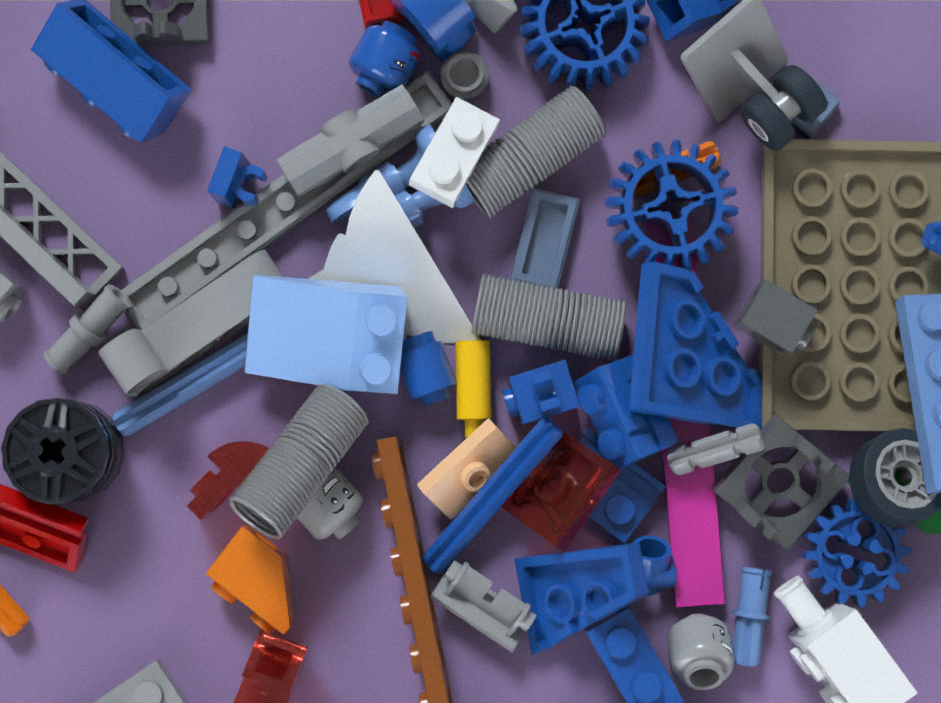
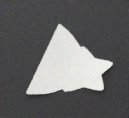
M375 170L355 200L349 217L346 235L341 233L337 235L331 245L324 269L308 279L399 286L408 296L403 340L406 339L407 335L413 337L428 331H433L436 341H441L442 343L455 344L456 341L480 340L477 333L473 335L471 332V322L381 172Z

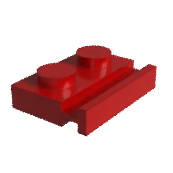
M0 484V544L76 573L84 559L87 535L85 526L88 523V517L54 504L29 499L22 492Z

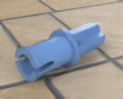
M741 567L742 574L737 610H732V615L736 616L733 641L734 663L754 667L760 663L765 620L771 619V615H766L770 578L773 571Z

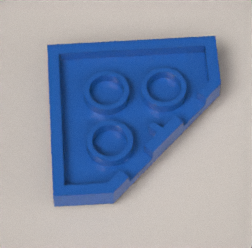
M654 261L641 264L629 411L735 431L738 427L753 423L759 426L761 430L762 379L755 368L748 369L736 350L739 342L720 312L713 313L700 293V290L704 287L695 272Z

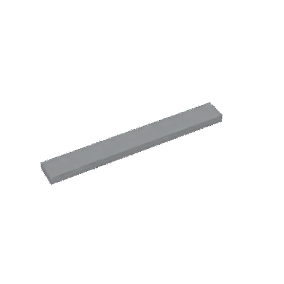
M428 70L405 86V89L409 92L422 115L424 123L381 148V153L371 162L350 173L342 171L301 197L297 195L286 175H281L255 194L259 199L257 205L250 206L242 203L121 291L132 303V306L126 312L138 329L143 330L258 251L267 249L357 184L366 173L368 174L379 165L389 161L416 141V133L420 128L428 124L435 128L442 123L452 103Z

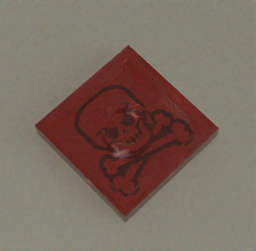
M563 431V436L501 508L555 547L565 552L621 470Z

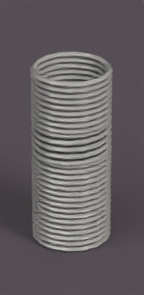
M570 85L569 89L566 88L565 91H562L553 100L550 99V102H546V105H542V108H538V111L534 110V114L530 113V117L526 116V119H522V122H518V125H514V128H509V132H504V135H500L499 139L495 138V142L488 144L466 184L475 200L474 203L486 217L492 218V215H495L496 212L499 213L500 209L503 210L504 207H507L516 198L519 199V196H523L525 191L529 192V187L534 188V184L538 185L539 181L543 182V179H547V176H551V173L554 174L555 170L558 171L559 168H562L571 159L574 160L575 156L578 157L579 154H582V151H586V148H590V145L593 146L594 142L597 143L598 140L606 136L607 131L602 119L587 97L577 87Z
M485 273L482 275L471 332L473 335L477 333V335L491 336L492 339L496 337L497 339H506V341L510 340L511 342L515 340L516 343H525V345L529 343L530 346L534 344L535 347L539 345L540 348L543 346L545 349L550 345L551 350L556 345L557 351L561 349L565 352L567 350L568 353L587 355V357L592 356V358L596 356L597 359L601 357L602 360L606 359L608 361L610 359L613 362L618 355L622 339L627 303L625 300L621 302L620 299L618 301L611 298L607 299L606 296L602 298L601 296L597 297V295H588L585 292L583 294H580L579 291L575 293L573 290L569 292L568 289L563 292V289H558V287L554 289L553 286L549 288L548 285L545 287L544 285H535L534 282L530 284L529 281L525 283V281L520 282V280L496 277V275L491 276V274L487 276Z
M327 384L317 385L316 389L305 400V403L302 404V407L299 408V411L296 412V415L293 416V419L290 420L286 428L283 429L279 437L269 447V450L266 451V454L263 455V458L257 462V465L254 466L248 477H245V481H242V485H239V488L230 497L229 502L232 509L247 524L260 533L273 539H282L283 535H285L286 531H288L289 527H291L325 479L329 477L333 468L340 462V458H343L365 426H367L368 418L362 407L354 399L334 386Z

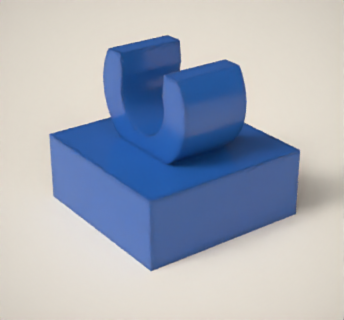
M224 146L207 192L217 203L234 209L238 199L246 205L254 206L258 204L259 199L255 194L244 191L245 183L252 178L266 182L268 176L262 168L251 165L242 152Z

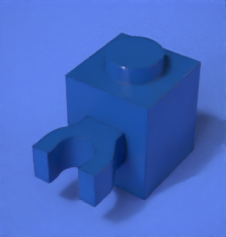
M566 360L508 377L507 380L510 388L502 390L510 418L519 416L522 425L580 407Z

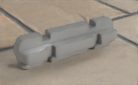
M751 423L736 428V433H730L728 430L692 441V446L690 447L683 444L670 448L667 451V460L672 473L682 475L695 471V466L705 468L739 458V453L741 452L749 455L762 451L764 449V438L759 426Z

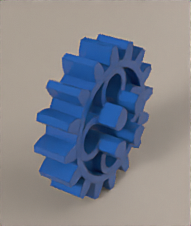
M847 499L845 511L838 504H829L828 512L830 517L826 519L818 515L814 520L815 525L819 528L817 532H804L803 538L813 543L811 550L801 552V558L812 560L814 566L805 572L806 576L811 579L821 577L823 580L819 583L817 590L826 595L835 589L834 601L840 604H845L850 595L854 605L858 607H865L866 595L868 594L874 601L880 603L885 601L882 588L888 587L898 591L900 585L893 577L896 572L909 573L910 570L905 564L900 563V556L912 553L911 547L899 545L898 541L907 533L906 528H891V526L877 523L865 515L863 511H860V507L854 499ZM865 520L870 525V533L868 536L861 538L859 532H857V526L861 521ZM835 535L840 543L858 546L859 549L874 554L882 552L885 555L886 563L884 567L877 570L874 563L854 559L851 555L837 551L829 553L825 546L826 541L830 536ZM851 567L853 573H855V579L852 583L845 585L842 582L841 573L844 569Z

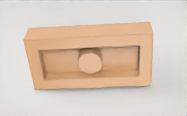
M488 418L429 472L417 486L432 503L452 520L464 509L516 447Z

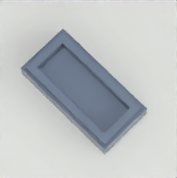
M533 188L511 280L525 281V283L529 281L530 284L534 282L535 285L539 284L545 287L548 285L549 288L553 286L554 289L559 286L580 199Z

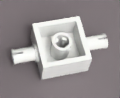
M799 575L785 582L774 592L776 598H779L798 624L796 629L787 634L796 646L789 652L806 675L811 674L817 682L821 680L825 687L819 693L826 703H905L917 694L915 688L856 609L834 600L822 608Z

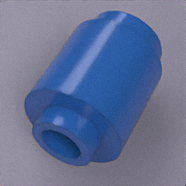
M433 331L421 333L403 340L400 371L411 401L421 398L423 406H428L451 397L448 388L456 385L457 382L441 341H436Z

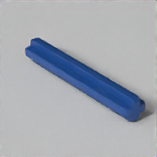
M547 417L540 419L426 551L422 560L433 572L442 574L447 570L563 436V431L553 420Z

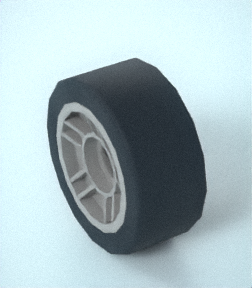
M907 428L889 430L874 437L858 449L850 463L848 481L853 499L865 515L879 524L898 528L926 520L941 510V493L927 494L916 430ZM896 469L899 470L898 476L901 482L905 483V486H901L895 481L894 472Z

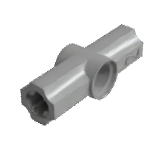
M401 84L360 110L353 108L335 116L320 128L318 135L301 143L276 160L297 195L301 197L342 171L350 173L371 162L381 153V148L401 138V136L409 131L418 128L419 125L424 123V119L409 92Z

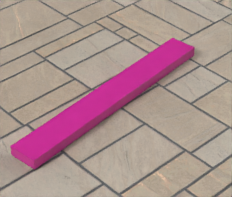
M693 216L687 217L688 231L686 236L688 244L695 241ZM656 222L643 223L645 236L658 244L673 247L671 238H668L667 232L661 224ZM691 254V270L698 277L697 261L694 255ZM656 257L655 262L661 263L662 258ZM678 258L673 259V266L679 267ZM668 418L679 441L678 444L670 448L683 444L690 447L692 446V441L711 436L710 426ZM670 448L662 451L664 485L666 486L665 501L668 538L676 567V584L673 587L674 606L688 607L725 604L716 493L711 488L715 484L714 466L705 468L695 466V471L676 475L672 473L667 460V451Z

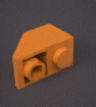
M249 524L242 526L205 573L214 580L210 587L229 603L234 604L238 599L253 611L249 616L250 619L267 633L273 634L275 630H278L284 635L295 623L287 554Z

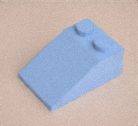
M253 274L245 373L313 385L327 384L337 389L348 391L397 394L408 296L399 286Z

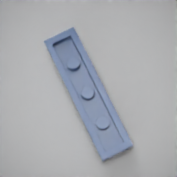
M941 294L903 295L895 301L926 492L927 494L941 493Z

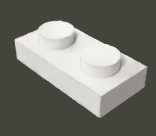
M456 97L413 172L409 186L453 208L498 128L500 119Z

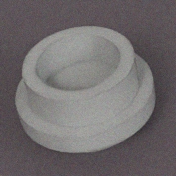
M455 53L442 66L441 82L443 88L453 98L458 97L462 100L474 99L485 90L488 84V68L483 59L474 53Z

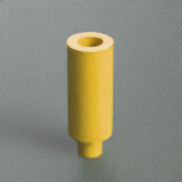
M468 340L455 342L457 420H464L465 438L484 423V419H492L490 341Z

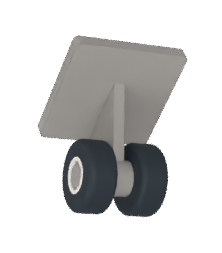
M742 0L681 54V60L711 117L716 121H722L749 96H752L741 106V117L753 135L771 150H781L794 138L795 132L790 121L796 116L805 122H812L827 109L828 103L822 89L808 73L798 66H786L774 77L773 86L768 82L774 74L787 64L788 57L762 0Z

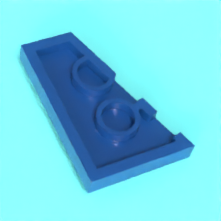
M640 543L527 555L514 559L522 602L525 604L529 603L531 605L529 610L537 615L527 630L531 655L550 649L649 594Z

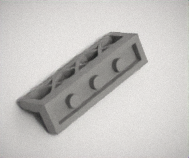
M0 150V236L73 306L85 310L125 268ZM8 172L19 183H8ZM8 190H27L33 195V216L14 217L8 211ZM42 205L54 216H42ZM33 223V234L23 224ZM42 223H62L68 229V249L49 250L42 243ZM76 237L87 249H76ZM96 255L108 268L88 287L77 277L76 256ZM56 256H68V267Z

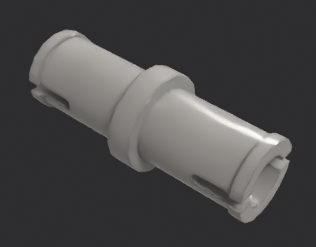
M108 284L104 291L83 313L78 312L74 314L69 320L70 327L50 349L44 352L43 356L47 363L59 373L68 374L71 368L92 346L98 347L106 339L105 332L132 306L130 299L119 288Z

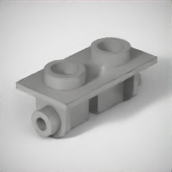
M454 560L430 598L513 652L524 631L529 629L537 616L529 610L531 605L523 603L502 588L498 593H495L490 589L493 584L492 581L471 568L466 561L461 565Z

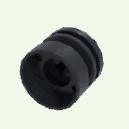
M62 398L38 400L20 410L7 426L1 445L3 468L12 485L29 499L47 504L88 500L107 490L119 475L124 458L123 437L110 415L96 405ZM53 442H65L66 446L61 451L65 458L64 460H52L51 456L56 451L52 445Z

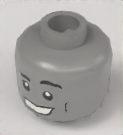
M333 468L329 477L325 479L297 519L315 539H326L333 533L338 540H341L361 522L355 513L362 507L363 497L339 469Z
M692 614L674 624L668 632L667 645L671 672L677 680L696 690L716 688L734 670L735 658L731 633L726 624L719 619L704 614Z

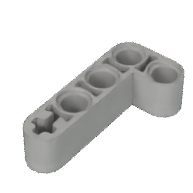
M261 250L251 255L143 330H128L102 347L98 354L124 393L128 396L139 397L149 392L249 324L253 274L284 277L268 252Z

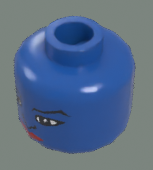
M384 21L382 26H369L349 59L350 68L358 76L355 84L368 94L379 98L383 92L388 93L401 84L405 87L421 58L420 52L415 46L417 39L406 29L388 21Z

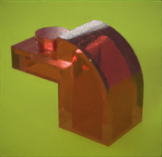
M237 441L222 445L212 451L207 457L221 471L215 475L210 470L192 487L190 492L195 498L187 507L200 520L209 518L239 485H242V481H245V477H248V474L251 473L257 462L263 458V455L266 454L270 446L258 442Z
M261 628L241 675L244 678L233 703H288L301 674L309 647Z

